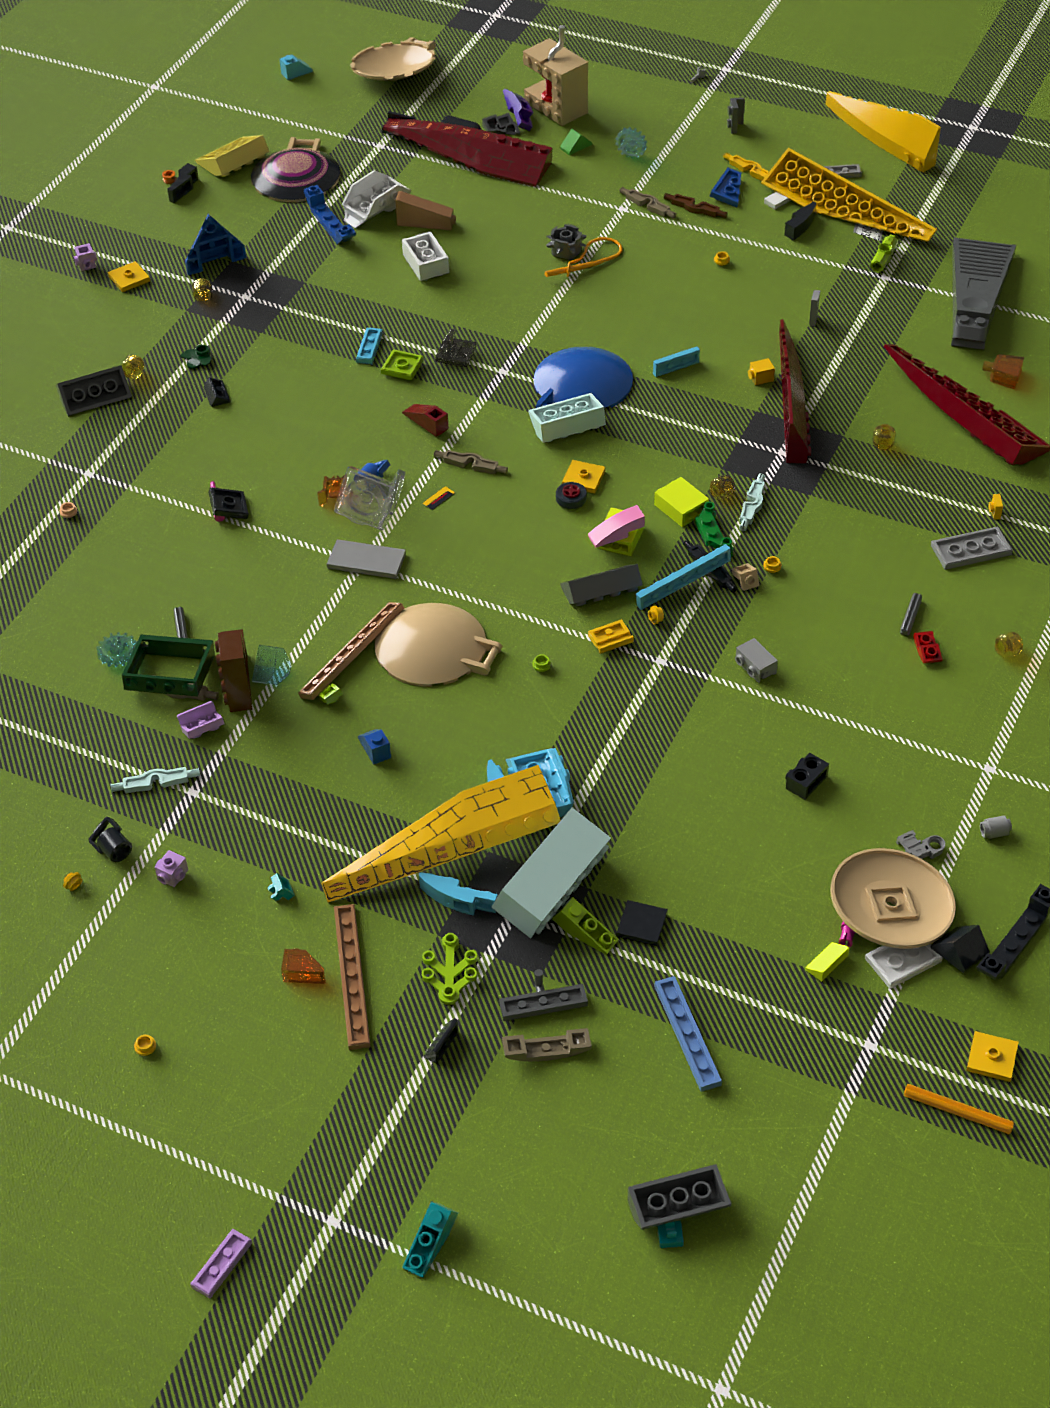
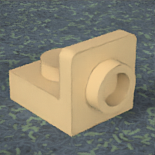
M748 563L732 568V574L740 580L743 591L759 586L756 568Z

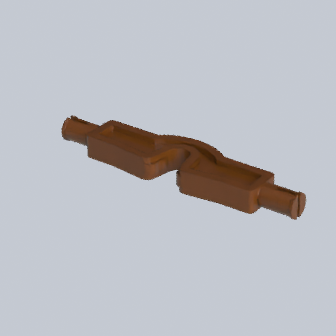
M664 194V199L672 201L671 204L685 208L691 213L705 214L714 218L716 216L727 218L728 212L720 210L718 206L704 201L694 205V198L680 194Z

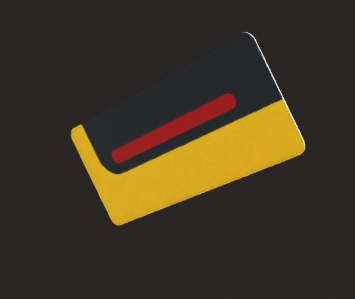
M443 487L423 502V505L432 510L455 492L447 487Z

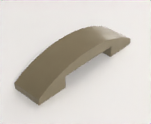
M588 1028L566 1030V1035L534 1039H524V1035L502 1037L505 1058L518 1061L561 1059L583 1053L592 1048Z

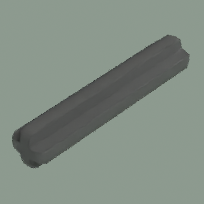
M914 593L912 595L900 628L901 635H910L922 601L921 594Z
M175 607L173 611L177 637L188 638L184 610L182 607Z

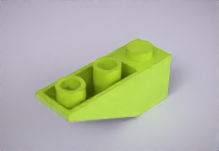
M573 897L552 918L566 933L605 955L609 953L619 940Z

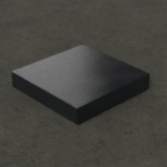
M209 488L208 493L213 515L242 519L248 518L249 513L244 491Z
M627 900L616 937L657 946L668 909Z

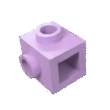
M90 243L74 247L76 253L74 261L76 266L79 265L81 271L96 268L95 261L98 260L96 252L92 251Z
M168 850L155 865L157 879L162 884L175 887L179 881L183 880L188 871L186 858Z

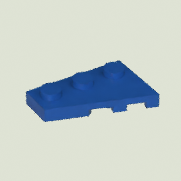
M727 168L711 190L710 197L737 207L741 172Z

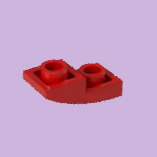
M933 631L914 633V642L923 664L941 662L942 656L939 644L935 642Z

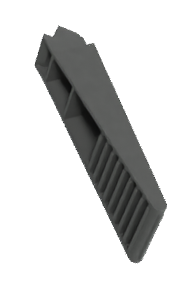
M953 237V337L951 346L984 350L986 337L1015 254L1016 245Z

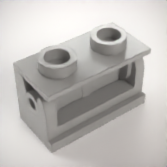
M755 638L736 647L735 660L737 664L742 666L749 676L758 683H760V678L764 679L777 673L778 660Z

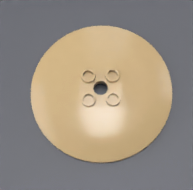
M875 848L854 853L837 867L831 882L832 903L844 923L863 938L886 947L912 949L929 945L939 940L948 931L955 916V898L946 879L929 863L907 852ZM886 902H891L895 906H890Z

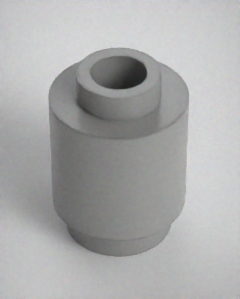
M1004 815L988 818L980 822V831L983 838L988 837V839L1007 836L1009 831L1012 830L1010 819H1007Z

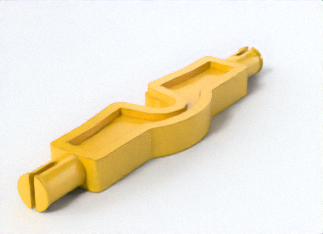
M727 152L723 156L724 159L729 161L730 165L742 172L750 170V176L761 181L769 173V171L763 169L755 161L746 160L738 155L732 156Z

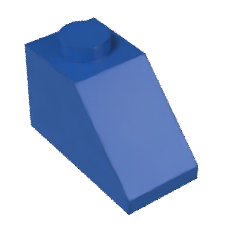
M375 729L358 736L373 765L391 758L390 742L381 729Z

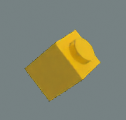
M769 358L750 362L748 376L755 385L774 381L775 367Z

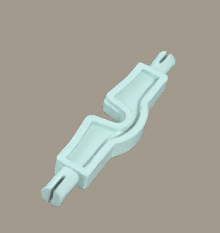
M761 473L758 474L757 480H753L747 492L746 499L751 502L745 501L743 503L740 515L741 525L739 527L741 531L747 530L748 524L753 522L755 513L762 508V494L765 488V482H763L765 479L764 474L762 476Z
M186 767L170 770L152 769L142 775L123 778L121 783L111 784L112 792L124 790L125 793L148 791L152 789V782L154 780H159L160 785L165 788L186 783L188 778L200 776L199 768L186 770Z

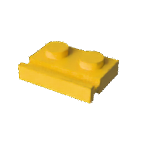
M622 619L588 631L589 638L594 646L598 648L600 654L634 642L633 635L630 634Z

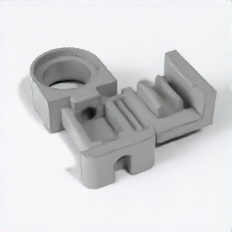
M913 830L897 837L896 840L897 845L901 843L906 850L905 852L921 859L927 856L933 859L941 855L945 848V841L942 837L933 835L922 840L921 843V840L916 839V834ZM936 842L941 848L933 849L930 843Z

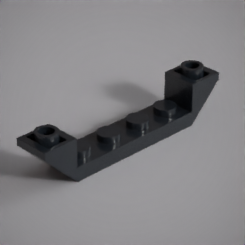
M1042 884L1038 886L1030 897L1027 909L994 952L986 954L977 966V970L994 980L1001 979L1006 975L1050 914L1049 888Z

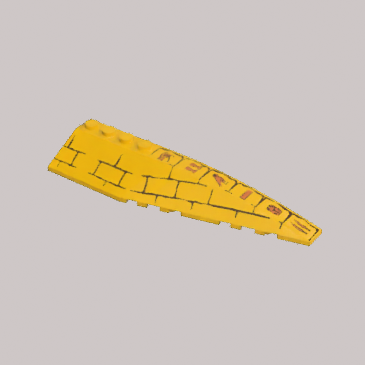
M539 765L461 791L321 884L327 902H331L558 824L561 819Z

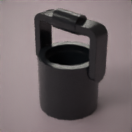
M105 817L89 837V843L100 854H105L112 862L117 863L126 859L132 851L131 842L121 833L122 828L110 817ZM111 823L113 827L106 829L107 825Z

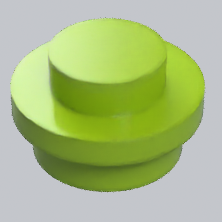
M540 654L534 658L532 666L536 671L545 672L550 669L551 660L548 656Z

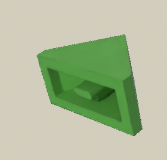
M571 128L560 149L571 155L591 146L592 142Z

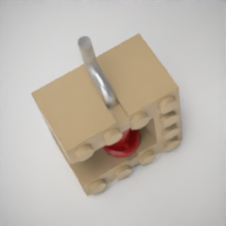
M564 25L559 26L558 43L549 38L523 51V64L544 78V80L524 89V98L531 107L541 113L543 112L545 116L561 126L588 113V61L563 47L565 43Z

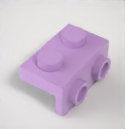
M212 701L177 715L181 730L189 739L198 738L207 731L217 730L219 726L224 724L222 716L216 712Z

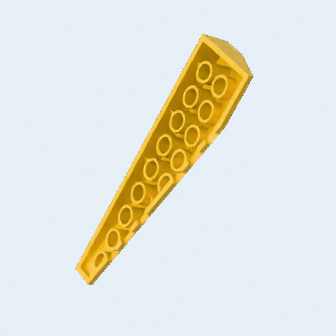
M831 91L827 92L826 105L865 138L921 172H925L936 165L940 126L916 113L909 114L908 111H898L897 108L890 109L885 105L870 101L864 102L862 99L856 100L850 96L844 97L842 94Z

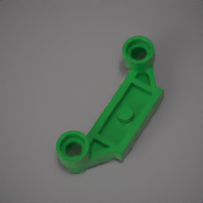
M706 502L699 517H695V524L706 546L720 548L727 544L730 547V555L732 557V539L723 537L715 521V504L713 502Z

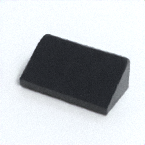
M208 377L204 384V390L210 406L214 407L230 403L223 380Z
M456 1018L443 1026L423 1057L435 1064L439 1062L459 1032L458 1020Z

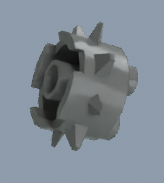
M564 224V227H555L551 231V236H546L551 239L546 244V247L551 248L554 257L574 260L575 256L581 253L582 247H586L582 241L587 236L582 234L579 228L574 225Z

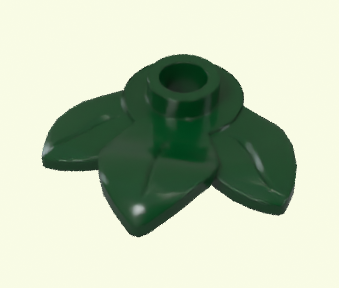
M202 344L198 345L195 349L186 350L180 357L188 360L187 368L195 369L200 365L207 366L211 362V351L207 345Z

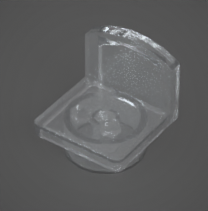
M349 466L334 508L335 513L347 517L356 524L369 525L383 531L395 510L404 482L405 471L399 469L391 482Z

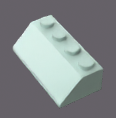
M592 393L529 410L536 435L542 442H551L557 438H565L571 434L583 433L586 430L597 429L600 426L606 425L604 406Z

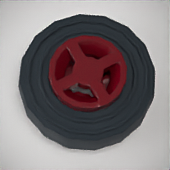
M576 482L561 484L555 493L559 506L567 509L579 508L585 504L587 499L585 487Z

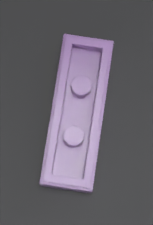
M232 1229L190 1283L191 1288L211 1299L251 1246L252 1240Z

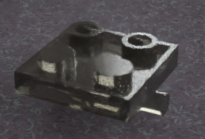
M450 329L441 343L435 360L443 364L467 367L477 347L476 342L453 338L456 331Z

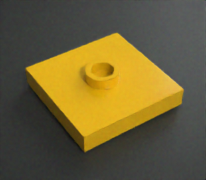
M136 261L108 272V277L121 292L150 282V277Z
M572 460L562 480V484L576 482L583 485L586 492L595 494L605 473V466Z
M975 1031L966 1071L1011 1082L1018 1041Z

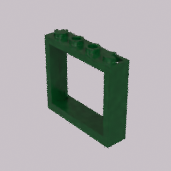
M141 634L122 674L124 690L198 697L215 656L213 640ZM146 654L202 659L194 679L137 674Z

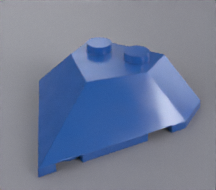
M207 214L185 260L188 276L202 272V263L225 256H228L231 262L246 258L245 245L209 214Z

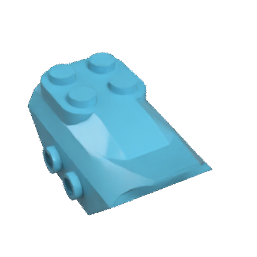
M556 748L505 759L509 767L508 775L539 765L556 804L559 816H565L572 808L574 801L569 784L570 774L568 769H564L563 757L558 755Z

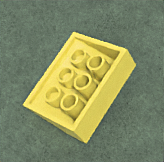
M263 135L246 136L196 159L195 162L213 175L225 177L232 170H240L244 164H252L256 158L257 160L264 158L265 154L270 151Z

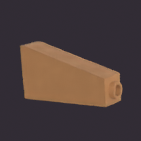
M398 191L395 199L397 226L451 230L453 224L456 223V215H454L453 208Z

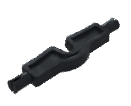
M688 539L683 542V545L688 549V555L694 561L709 554L700 545H693ZM722 566L705 575L712 578L720 587H727L732 593L737 591V586L732 583V577Z

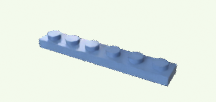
M675 976L655 981L654 987L700 1091L721 1086L722 1080Z

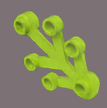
M447 933L442 938V947L446 951L445 966L435 959L433 951H425L422 954L423 963L430 965L433 969L425 968L422 971V980L431 984L439 991L438 996L442 1003L453 1005L460 997L459 991L477 979L476 969L472 967L467 968L477 962V953L474 950L466 951L465 958L454 966V951L459 948V939L455 934ZM434 970L445 978V984L435 978ZM464 971V977L454 984V978Z

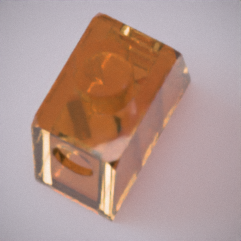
M998 354L994 362L984 361L982 370L991 372V382L1015 390L1025 357Z

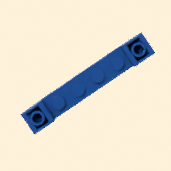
M318 185L303 189L312 214L336 244L351 240L356 236V232L350 224L343 226L325 204L324 193Z

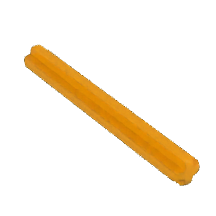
M907 1084L905 1088V1097L1007 1134L1012 1132L1013 1121L911 1084Z

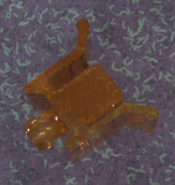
M335 475L332 478L324 476L323 489L317 492L319 506H323L328 502V494L329 498H341L342 493H344L345 502L350 505L354 504L353 492L347 487L346 475L341 478L338 475L337 478H335Z

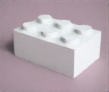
M431 232L402 239L403 256L420 281L449 273L448 256Z

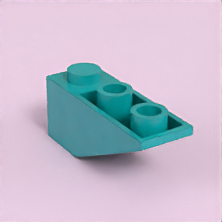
M430 1202L402 1268L423 1278L448 1238L458 1212L439 1203Z

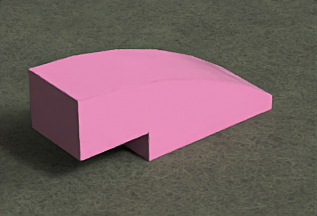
M635 505L599 524L588 533V537L595 548L627 538L628 532L645 527V516L640 508Z

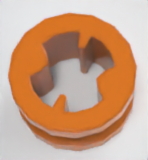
M173 170L164 171L162 173L163 182L166 184L174 183L176 181L175 172Z

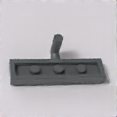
M537 969L534 972L536 992L499 999L503 1021L588 1006L583 984L545 990L543 971L541 969Z

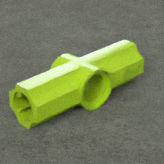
M890 234L878 245V251L870 263V268L873 269V272L879 273L883 271L886 264L891 261V256L898 245V239L895 235Z

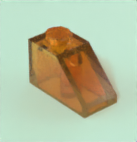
M298 948L284 950L281 967L283 982L325 984L324 968L306 950Z

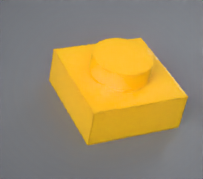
M993 494L992 502H989V512H992L993 519H1001L1003 509L1001 495Z

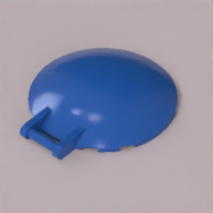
M572 347L557 351L546 357L538 365L534 373L535 390L542 396L538 400L536 408L592 393L604 408L608 406L612 408L628 396L633 385V374L629 365L618 355L595 347Z

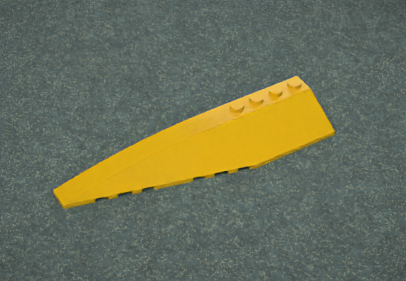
M789 147L761 182L764 186L786 196L789 200L802 207L815 201L816 213L925 242H929L937 231L935 227Z

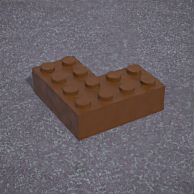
M243 629L218 633V640L215 641L216 653L219 652L216 655L217 667L221 666L219 668V677L222 680V693L226 692V694H223L224 703L229 705L230 712L253 710L248 657Z

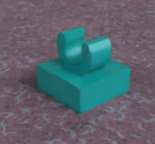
M278 873L271 877L273 884L267 889L274 893L271 895L272 899L278 901L283 896L289 900L295 896L288 879Z
M681 1221L657 1226L660 1248L683 1246Z

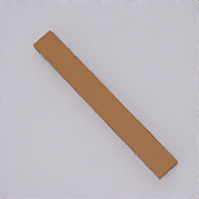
M389 602L299 691L300 698L314 700L405 609L403 604Z
M355 905L334 906L349 1050L369 1048L371 1046Z

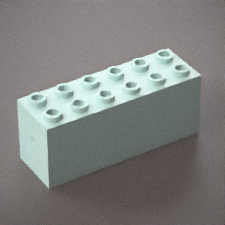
M571 808L501 890L492 908L529 938L535 933L539 935L548 921L558 912V909L565 904L571 893H574L581 884V881L588 876L592 868L602 859L604 853L609 848L607 843L611 837L574 808Z

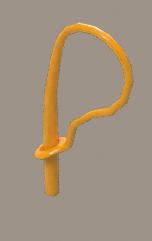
M598 237L586 244L580 258L568 262L567 267L545 271V276L551 277L566 273V276L569 277L570 272L597 266L618 257L622 253L623 248L615 239ZM599 240L611 241L619 246V252L612 256L571 265L581 261L587 253L588 247Z

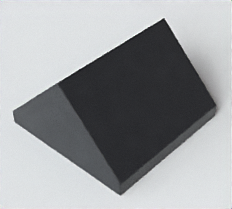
M979 925L956 927L930 947L962 973L981 961L987 953H990Z

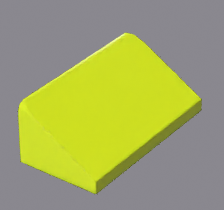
M832 942L805 967V970L822 982L848 957L849 947Z

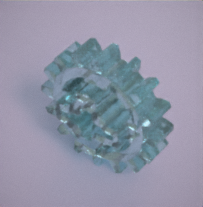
M631 127L628 129L623 128L615 138L617 141L615 145L619 146L617 150H621L622 155L625 153L626 158L629 156L632 159L635 156L639 158L647 149V141L644 140L645 136L640 135L641 131L636 132V128L634 130Z
M120 632L115 636L111 633L109 638L104 636V641H99V646H97L99 660L101 659L102 664L107 663L108 667L112 664L115 665V668L118 667V664L125 666V662L129 661L135 648L136 640L133 639L132 635L128 637L127 633L120 635Z

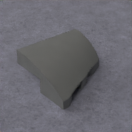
M509 113L498 117L495 114L482 119V126L485 131L500 134H520L516 122H513Z

